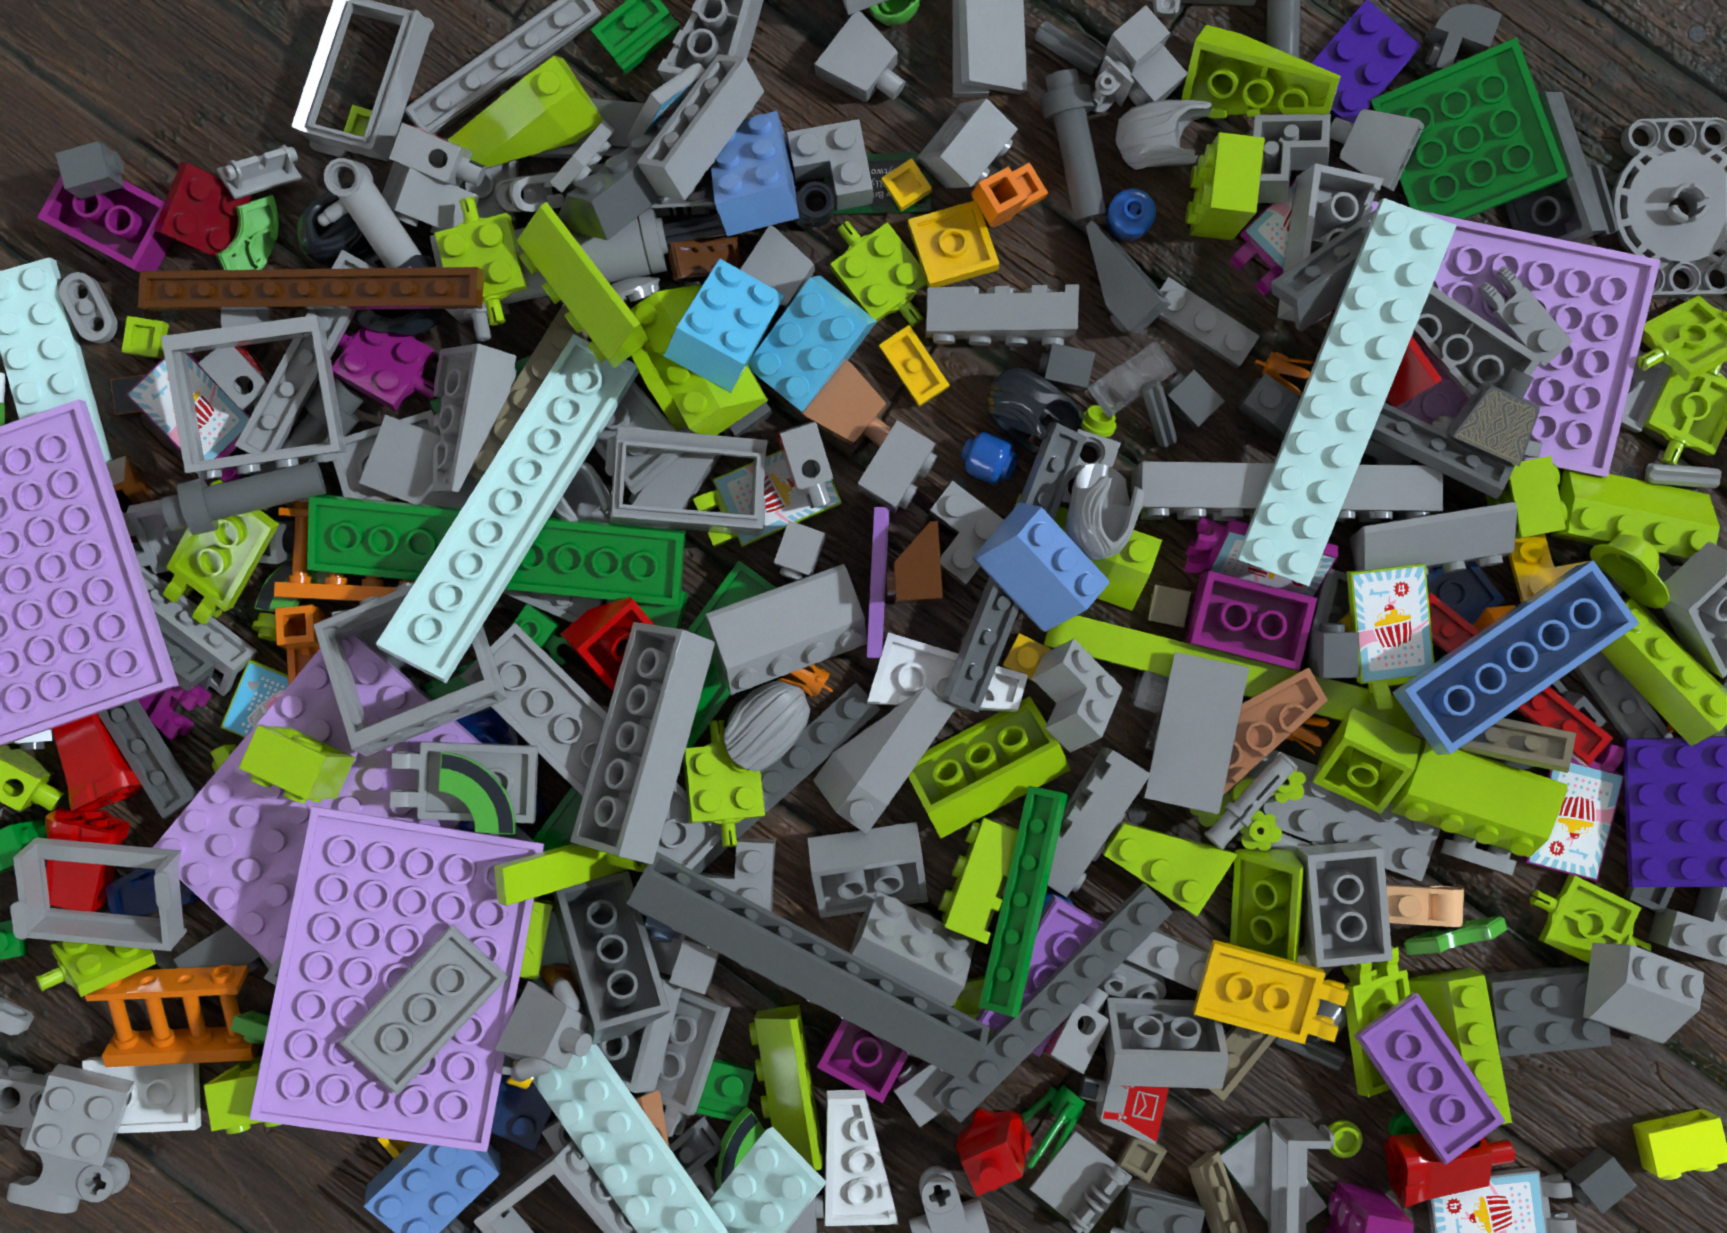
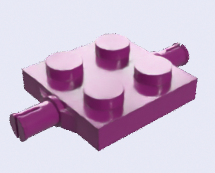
M363 326L352 336L343 334L337 345L343 349L342 354L332 366L335 378L393 411H396L404 398L415 390L433 401L437 398L434 396V384L424 378L425 369L435 357L434 349L409 335L393 332L378 333Z

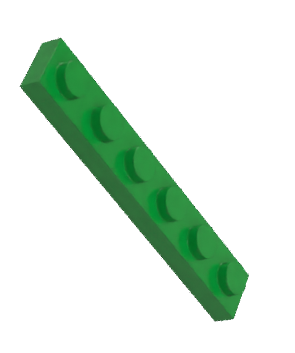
M1028 786L979 1008L1011 1017L1019 1016L1067 794Z

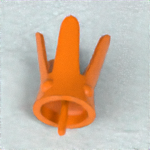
M1271 351L1266 363L1260 360L1255 362L1264 366L1261 376L1266 373L1295 395L1301 396V391L1279 374L1306 379L1310 376L1309 371L1288 362L1311 364L1314 361L1289 359L1286 355Z
M814 664L782 676L786 679H777V681L798 686L806 694L815 698L822 688L833 692L831 688L824 685L830 673L826 672L823 668L816 667Z
M1310 716L1303 724L1326 727L1329 725V722L1325 718ZM1302 725L1286 738L1291 741L1295 740L1314 755L1313 749L1299 739L1314 746H1321L1322 743L1318 734Z

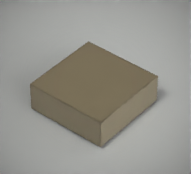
M1153 585L1146 621L1184 628L1191 592Z
M1130 1135L1116 1159V1163L1118 1166L1150 1183L1167 1150L1158 1143L1156 1145L1150 1144Z

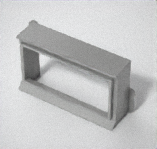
M333 0L292 127L310 141V147L315 151L337 157H343L349 151L388 162L430 32L434 28L433 21L430 18L424 17L418 10L411 11L371 0ZM352 13L400 25L364 137L315 124Z
M618 426L615 436L607 440L605 472L612 477L609 523L754 536L761 535L765 527L766 501L763 496L768 440ZM626 447L754 458L750 515L623 504Z
M35 837L13 857L19 901L14 902L10 907L15 937L21 940L33 938L171 951L187 932V928H184L178 870L182 850ZM45 859L156 869L154 883L160 918L50 908Z
M1270 1118L1268 1233H1306L1307 1149H1330V1147H1334V1134L1326 1125H1320L1318 1130L1306 1118Z

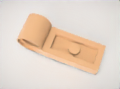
M1386 884L1389 923L1444 927L1463 926V888Z

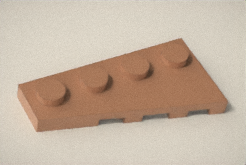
M1310 668L1242 703L1223 795L1328 701Z

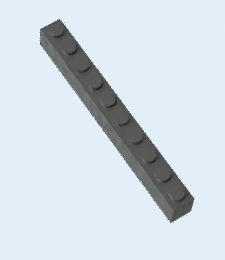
M656 852L653 864H647L627 902V905L637 909L641 914L671 927L675 932L700 942L709 950L719 952L738 962L742 967L751 969L772 980L776 985L797 993L810 1003L819 1005L837 1014L844 1021L856 1024L871 1032L875 1037L886 1040L905 1050L909 1055L932 1064L945 1074L953 1075L965 1081L986 1050L989 1026L659 852Z

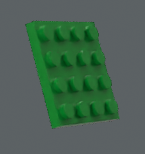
M1517 37L1371 100L1375 111L1415 118L1425 125L1400 177L1406 198L1412 209L1465 220L1568 178Z

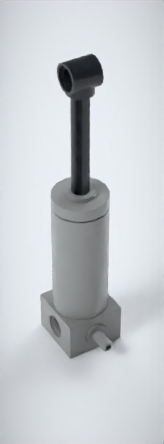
M810 182L804 185L800 191L795 192L799 218L794 219L797 221V225L806 224L811 227H821L832 219L834 214V196L826 184ZM812 198H820L826 203L825 207L818 212L809 210L806 204ZM655 208L645 210L608 241L569 231L609 283L668 271L665 254L669 253L667 245L671 242L696 241L726 235L719 213L663 224L662 218H657ZM525 228L514 230L516 240ZM432 235L430 239L436 267H443L436 237ZM518 244L519 252L522 254L524 251ZM522 262L529 289L511 293L503 300H500L503 315L510 314V303L548 296L541 287L547 281L539 271L532 275ZM485 304L482 305V309H446L461 324L473 321L478 341H487L491 338Z

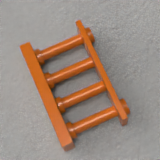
M292 502V508H279L280 516L295 518L292 575H288V582H275L274 597L363 601L369 597H382L395 592L396 587H384L385 580H381V577L366 576V579H362L361 586L348 585V578H344V573L329 572V577H325V584H312L311 577L307 576L309 502ZM402 579V581L398 582V586L407 582H415V580Z
M225 964L217 967L141 970L85 995L86 1001L107 1000L115 1033L102 1054L105 1067L253 1061L261 1044L247 1042L243 1039L244 1035L230 1031L234 1016L240 1014L236 994L239 993L249 972L248 965L231 966ZM219 995L227 1027H206L198 996ZM182 997L190 1028L170 1029L168 1027L161 998ZM145 999L152 1030H132L124 1000Z

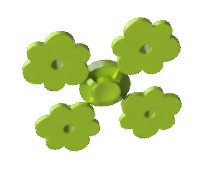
M1297 770L1292 772L1287 778L1288 785L1284 786L1281 784L1273 795H1275L1277 802L1285 803L1288 799L1296 801L1303 797L1304 788L1302 784L1306 780L1304 773L1297 772ZM1244 776L1232 787L1231 796L1228 793L1223 795L1219 814L1190 808L1191 814L1198 816V820L1203 826L1210 827L1214 825L1216 820L1226 812L1225 806L1229 802H1235L1254 781V778ZM1260 810L1250 818L1252 823L1248 827L1243 826L1239 830L1243 834L1241 838L1242 845L1250 850L1258 847L1261 851H1268L1271 848V843L1278 842L1282 837L1281 829L1275 825L1276 817L1273 814L1264 815ZM1259 827L1263 829L1262 834L1257 833Z

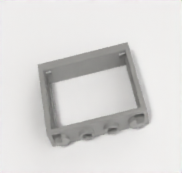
M313 315L161 336L185 473L198 474L199 479L207 480L221 478V470L236 468L238 475L261 472L260 465L275 463L276 469H283L299 465L298 459L313 457L314 461L325 463L337 461L336 454L346 453L323 318ZM312 336L330 442L204 460L186 353Z
M415 582L401 584L395 588V592L385 596H374L364 599L360 602V606L348 611L332 612L333 617L313 624L351 749L364 756H369L507 700L482 625L472 644L484 680L368 726L342 640L390 621Z
M573 1139L495 1198L473 1221L482 1233H534L512 1206L555 1174L604 1233H637Z

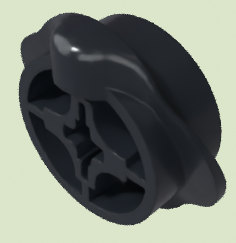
M416 246L420 253L428 256L434 267H436L433 251ZM373 248L364 253L360 260L375 268H386ZM357 309L353 318L358 324L374 332L415 335L433 328L441 319L445 309H409L410 313L398 318H389L386 315L391 309Z

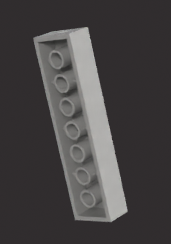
M1141 462L1131 470V499L1135 486L1144 491L1143 507L1140 511L1142 520H1161L1163 517L1169 516V514H1177V520L1188 521L1199 520V517L1213 514L1214 521L1236 520V518H1241L1244 515H1250L1251 521L1274 463ZM1359 465L1335 523L1345 522L1346 519H1355V516H1359V523H1380L1382 520H1391L1392 517H1395V521L1430 516V514L1443 511V473L1429 466Z

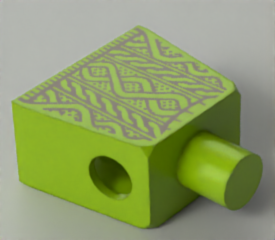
M11 743L0 746V802L18 811L37 804L50 813L53 812L65 795L48 785L55 774L54 771Z

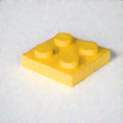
M975 201L908 219V228L928 287H941L999 270V261L982 212Z

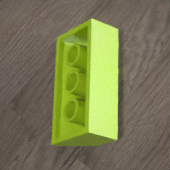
M545 202L541 205L517 239L518 244L524 251L518 257L532 275L537 271L541 273L547 281L541 287L554 304L560 300L569 310L564 316L577 333L584 330L592 341L587 346L597 360L602 363L607 359L611 366L615 368L650 341L640 322L549 204Z
M698 284L654 292L630 309V311L643 327L650 341L644 347L690 430L696 434L717 436L768 401L748 364L730 393L664 357L676 327L702 288V285Z
M1564 469L1559 496L1567 508L1566 529L1551 532L1552 537L1590 545H1608L1620 531L1630 529L1653 545L1659 555L1667 561L1685 564L1692 555L1696 554L1708 542L1717 545L1720 526L1709 494L1661 484H1651L1647 481L1608 474V477H1601Z
M1627 595L1623 601L1640 624L1600 652L1690 746L1717 734L1727 725V690L1645 605L1637 602L1632 596Z
M1030 696L1021 700L1017 712L1001 711L930 748L923 754L908 777L940 838L1027 793L1028 786L1038 788L1070 771L1058 740L1046 729L1047 723Z
M1425 739L1420 745L1414 772L1392 799L1391 812L1407 817L1412 821H1419L1446 832L1456 833L1477 840L1479 843L1489 844L1511 851L1516 855L1530 858L1549 840L1568 791V786L1565 783L1461 749H1457L1451 754L1437 755Z
M1468 967L1408 978L1410 994L1415 992L1421 997L1504 1118L1505 1122L1502 1124L1512 1123L1485 975Z
M800 1004L756 1011L755 1022L749 1023L752 1045L759 1044L761 1059L755 1060L758 1082L765 1081L767 1095L761 1096L764 1119L771 1118L772 1127L814 1170L822 1169L823 1145Z

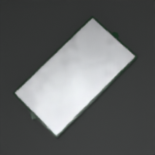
M1262 1118L1244 1133H1236V1139L1221 1149L1219 1153L1226 1170L1268 1225L1269 1125ZM1308 1177L1306 1229L1309 1228V1222L1328 1209V1204Z

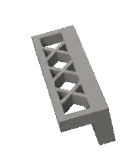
M146 566L141 567L140 569L157 620L216 663L215 668L223 673L224 676L222 679L213 672L209 686L222 696L226 695L231 691L237 673L247 665L249 660H254L257 650L212 616L207 624L202 625L192 617L198 607L183 594L178 602H171L162 595L168 583Z

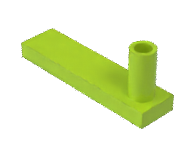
M576 843L495 865L498 904L508 906L627 869L644 872L648 863L620 857Z

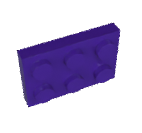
M1366 0L1311 63L1341 76L1329 113L1333 119L1338 117L1355 123L1361 109H1368L1372 104L1371 100L1382 93L1422 46L1369 0Z

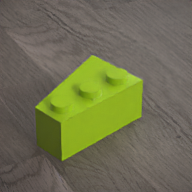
M985 816L980 818L979 823L975 821L971 823L965 839L966 842L970 843L965 857L958 856L952 871V876L957 877L952 891L947 889L944 891L938 910L943 911L941 917L945 928L985 944L988 943L991 933L987 932L994 912L999 911L1002 903L1000 897L1007 882L1018 834L1017 829Z
M1123 821L1110 833L1105 841L1106 845L1102 852L1103 855L1195 916L1199 915L1238 855L1227 849L1222 850L1215 846Z

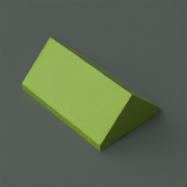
M1259 849L1235 850V853L1238 855L1234 860L1230 944L1298 962L1303 865L1291 849H1269L1265 852Z

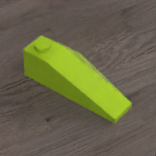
M1206 25L1195 40L1181 100L1211 102L1212 110L1207 116L1210 118H1226L1227 115L1247 114V117H1255V115L1268 113H1283L1284 115L1329 114L1341 76L1243 34Z
M553 56L516 83L450 137L448 141L473 151L471 160L485 165L487 169L508 163L509 161L577 143L594 131L604 119L565 60Z
M1019 494V496H1018V499H1017V502H1016V504H1015V507L1017 506V504H1018V502H1019V499H1020V497H1021V494ZM1059 506L1054 521L1066 533L1068 509ZM1133 530L1126 545L1119 553L1109 558L1091 560L1110 581L1096 599L1132 611L1150 576L1162 540Z

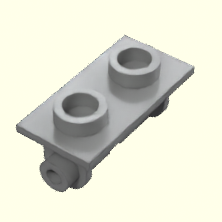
M1108 56L1104 58L1095 80L1096 90L1092 93L1093 112L1103 113L1114 102L1120 106L1124 104L1134 80L1131 78L1129 69L1118 60L1113 61Z
M281 145L278 149L263 153L261 156H253L239 161L230 160L227 166L216 169L217 174L234 199L302 178L293 164L294 161L298 160L296 150L292 146L287 147L286 145Z

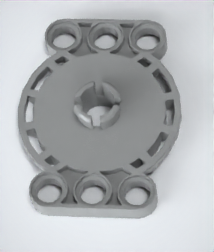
M1717 117L1637 120L1621 134L1622 148L1634 158L1626 164L1618 175L1612 191L1611 201L1618 225L1616 235L1628 253L1661 260L1651 299L1694 298L1698 295L1702 298L1721 296L1727 293V274L1719 270L1727 253V172L1724 170V168L1727 169V154L1721 151L1727 146V121ZM1711 127L1719 132L1720 142L1718 145H1711L1705 140L1704 133L1706 128ZM1671 128H1677L1684 134L1685 139L1682 146H1676L1670 142L1668 133ZM1634 129H1642L1648 134L1649 141L1647 146L1642 147L1635 144L1632 138ZM1710 157H1714L1718 162L1716 163ZM1631 171L1632 176L1630 177V179H1629V180L1627 181V183L1625 184V187L1623 188V185H1624V182H1625V180H1626V177H1627V175L1629 174V172ZM1677 197L1683 199L1688 205V215L1681 212L1678 205L1668 207L1669 202ZM1716 252V253H1719V254H1722V255H1720V256L1718 257V256H1716V255L1713 254V253ZM1712 270H1718L1724 275L1725 285L1722 289H1717L1711 285L1709 275ZM1676 271H1683L1687 274L1689 278L1687 289L1683 290L1675 286L1673 275Z

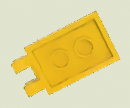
M1212 940L1193 1012L1194 1015L1305 1044L1308 1034L1335 1042L1338 1026L1333 1024L1334 1019L1316 1014L1321 999L1345 1006L1349 991L1344 989L1345 985L1341 982L1324 980L1326 973L1321 968Z

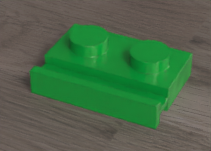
M627 0L594 26L591 32L626 75L681 30V27L660 0Z
M713 1059L696 1113L733 1121L747 1106L755 1068Z

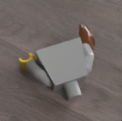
M552 963L540 968V976L546 987L553 994L528 981L495 1050L517 1060L513 1061L511 1077L507 1079L506 1083L527 1089L533 1077L546 1074L551 1068L563 1070L568 1066L573 1054L582 1057L589 1052L592 1038L584 1032L588 1024V1018L579 1012L581 1003L569 964Z

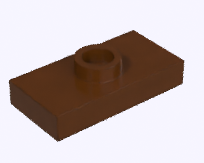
M737 237L671 242L667 245L674 282L707 279L719 259L739 270L743 266Z

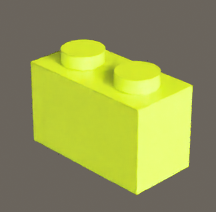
M1703 1108L1632 1124L1642 1168L1660 1179H1677L1682 1176V1172L1691 1170L1700 1172L1712 1171L1718 1168V1164L1727 1162V1143L1721 1118Z

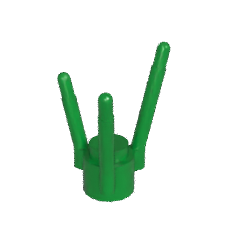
M1064 1084L1058 1091L1051 1087L1044 1097L1021 1114L1025 1122L1047 1104L1051 1103L1052 1105L1048 1111L1056 1117V1120L1028 1161L1027 1167L1029 1169L1035 1166L1064 1123L1066 1125L1048 1161V1164L1066 1143L1075 1123L1083 1114L1081 1109L1086 1102Z

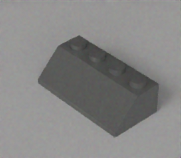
M1543 92L1538 96L1568 178L1507 202L1505 207L1513 230L1577 243L1609 229L1562 92Z
M671 116L660 119L656 123V127L645 135L635 138L631 142L630 147L621 154L609 158L605 162L604 167L595 174L582 179L578 184L579 186L566 195L558 217L569 231L608 241L663 197L657 195L639 168L637 161Z
M629 871L555 891L553 908L582 1012L588 1018L587 1030L592 1038V1045L630 1035L670 1013L642 914L637 909L627 905L634 890Z

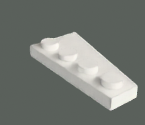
M888 633L867 704L900 705L925 686L942 697L959 654ZM997 666L980 710L1017 712L1028 675ZM949 702L954 707H956V709H967Z
M865 1090L827 1091L825 1226L898 1224L897 1213Z

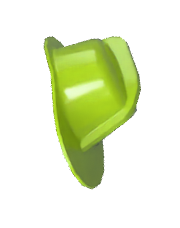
M1630 529L1620 531L1608 545H1595L1590 550L1592 561L1594 560L1603 572L1608 574L1637 602L1652 608H1663L1669 603L1670 595L1667 587L1657 576L1659 570L1658 551L1653 545Z

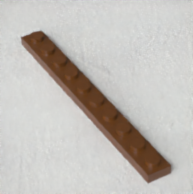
M479 267L140 271L138 308L147 311L482 309L484 270Z

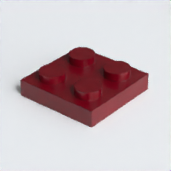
M180 162L154 231L217 259L215 254L228 247L236 235L238 228L236 206L250 202L252 194L234 199L221 179L189 163Z

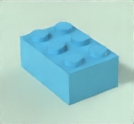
M719 259L676 327L664 357L731 393L771 324L785 295Z
M810 277L751 357L748 366L754 374L801 412H804L844 361L852 356L877 321L823 277Z

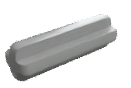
M1650 463L1646 466L1644 479L1651 484L1717 488L1720 484L1721 471L1709 467L1672 466Z

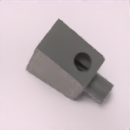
M1512 368L1502 388L1484 381L1446 431L1458 440L1520 466L1540 411V406L1523 398L1534 377Z

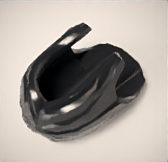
M350 182L343 183L347 189L352 186ZM330 190L316 198L303 211L297 222V237L301 252L321 265H334L341 250L357 257L372 249V246L349 212L327 226H322L319 223L318 216L326 208L339 200V197Z
M1025 368L1006 369L992 381L988 396L986 397V412L994 423L1006 435L1033 455L1038 453L1039 448L1029 441L1032 434L1043 440L1047 437V432L1044 428H1048L1050 422L1075 430L1080 427L1085 418L1081 409L1077 407L1072 399L1065 396L1042 376Z

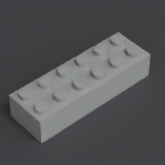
M633 622L570 842L620 857L653 864L707 670L711 662L715 646L714 641L683 629Z

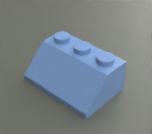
M1021 502L972 557L1015 604L1044 632L1086 611L1110 583L1104 574L1042 507Z

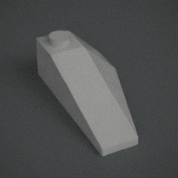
M481 344L440 349L434 382V396L440 398V414L437 413L434 416V428L440 430V441L433 451L434 492H459L510 393L511 385L516 377V370L514 368L515 355Z
M925 686L891 710L889 714L836 749L814 778V783L837 814L867 834L956 707L941 699L942 697Z

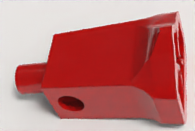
M98 714L52 729L68 785L71 813L94 811L132 798L144 789Z
M59 808L45 816V832L48 839L121 845L126 839L130 827L127 821L111 815L106 810L71 813L70 808ZM47 860L46 876L50 905L67 910L96 911L108 902L116 866Z
M978 1108L971 1123L958 1135L955 1146L960 1155L961 1164L977 1197L996 1190L1023 1176L1026 1154L1032 1145L1033 1139L1021 1114L1011 1111L990 1112L983 1108Z
M1421 1133L1390 1136L1389 1141H1384L1390 1186L1402 1209L1426 1200L1488 1187L1492 1166L1515 1161L1514 1148L1508 1139L1487 1143L1483 1137L1446 1165L1440 1163Z

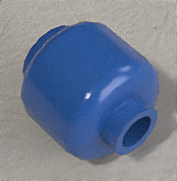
M1131 188L1118 193L1110 203L1105 219L1107 227L1113 236L1124 241H1133L1143 237L1155 221L1156 208L1154 201L1149 194L1140 189Z
M981 432L974 440H967L961 458L966 460L965 469L968 475L996 485L1003 479H1010L1017 465L1018 453L1014 452V445L1010 440L989 432Z

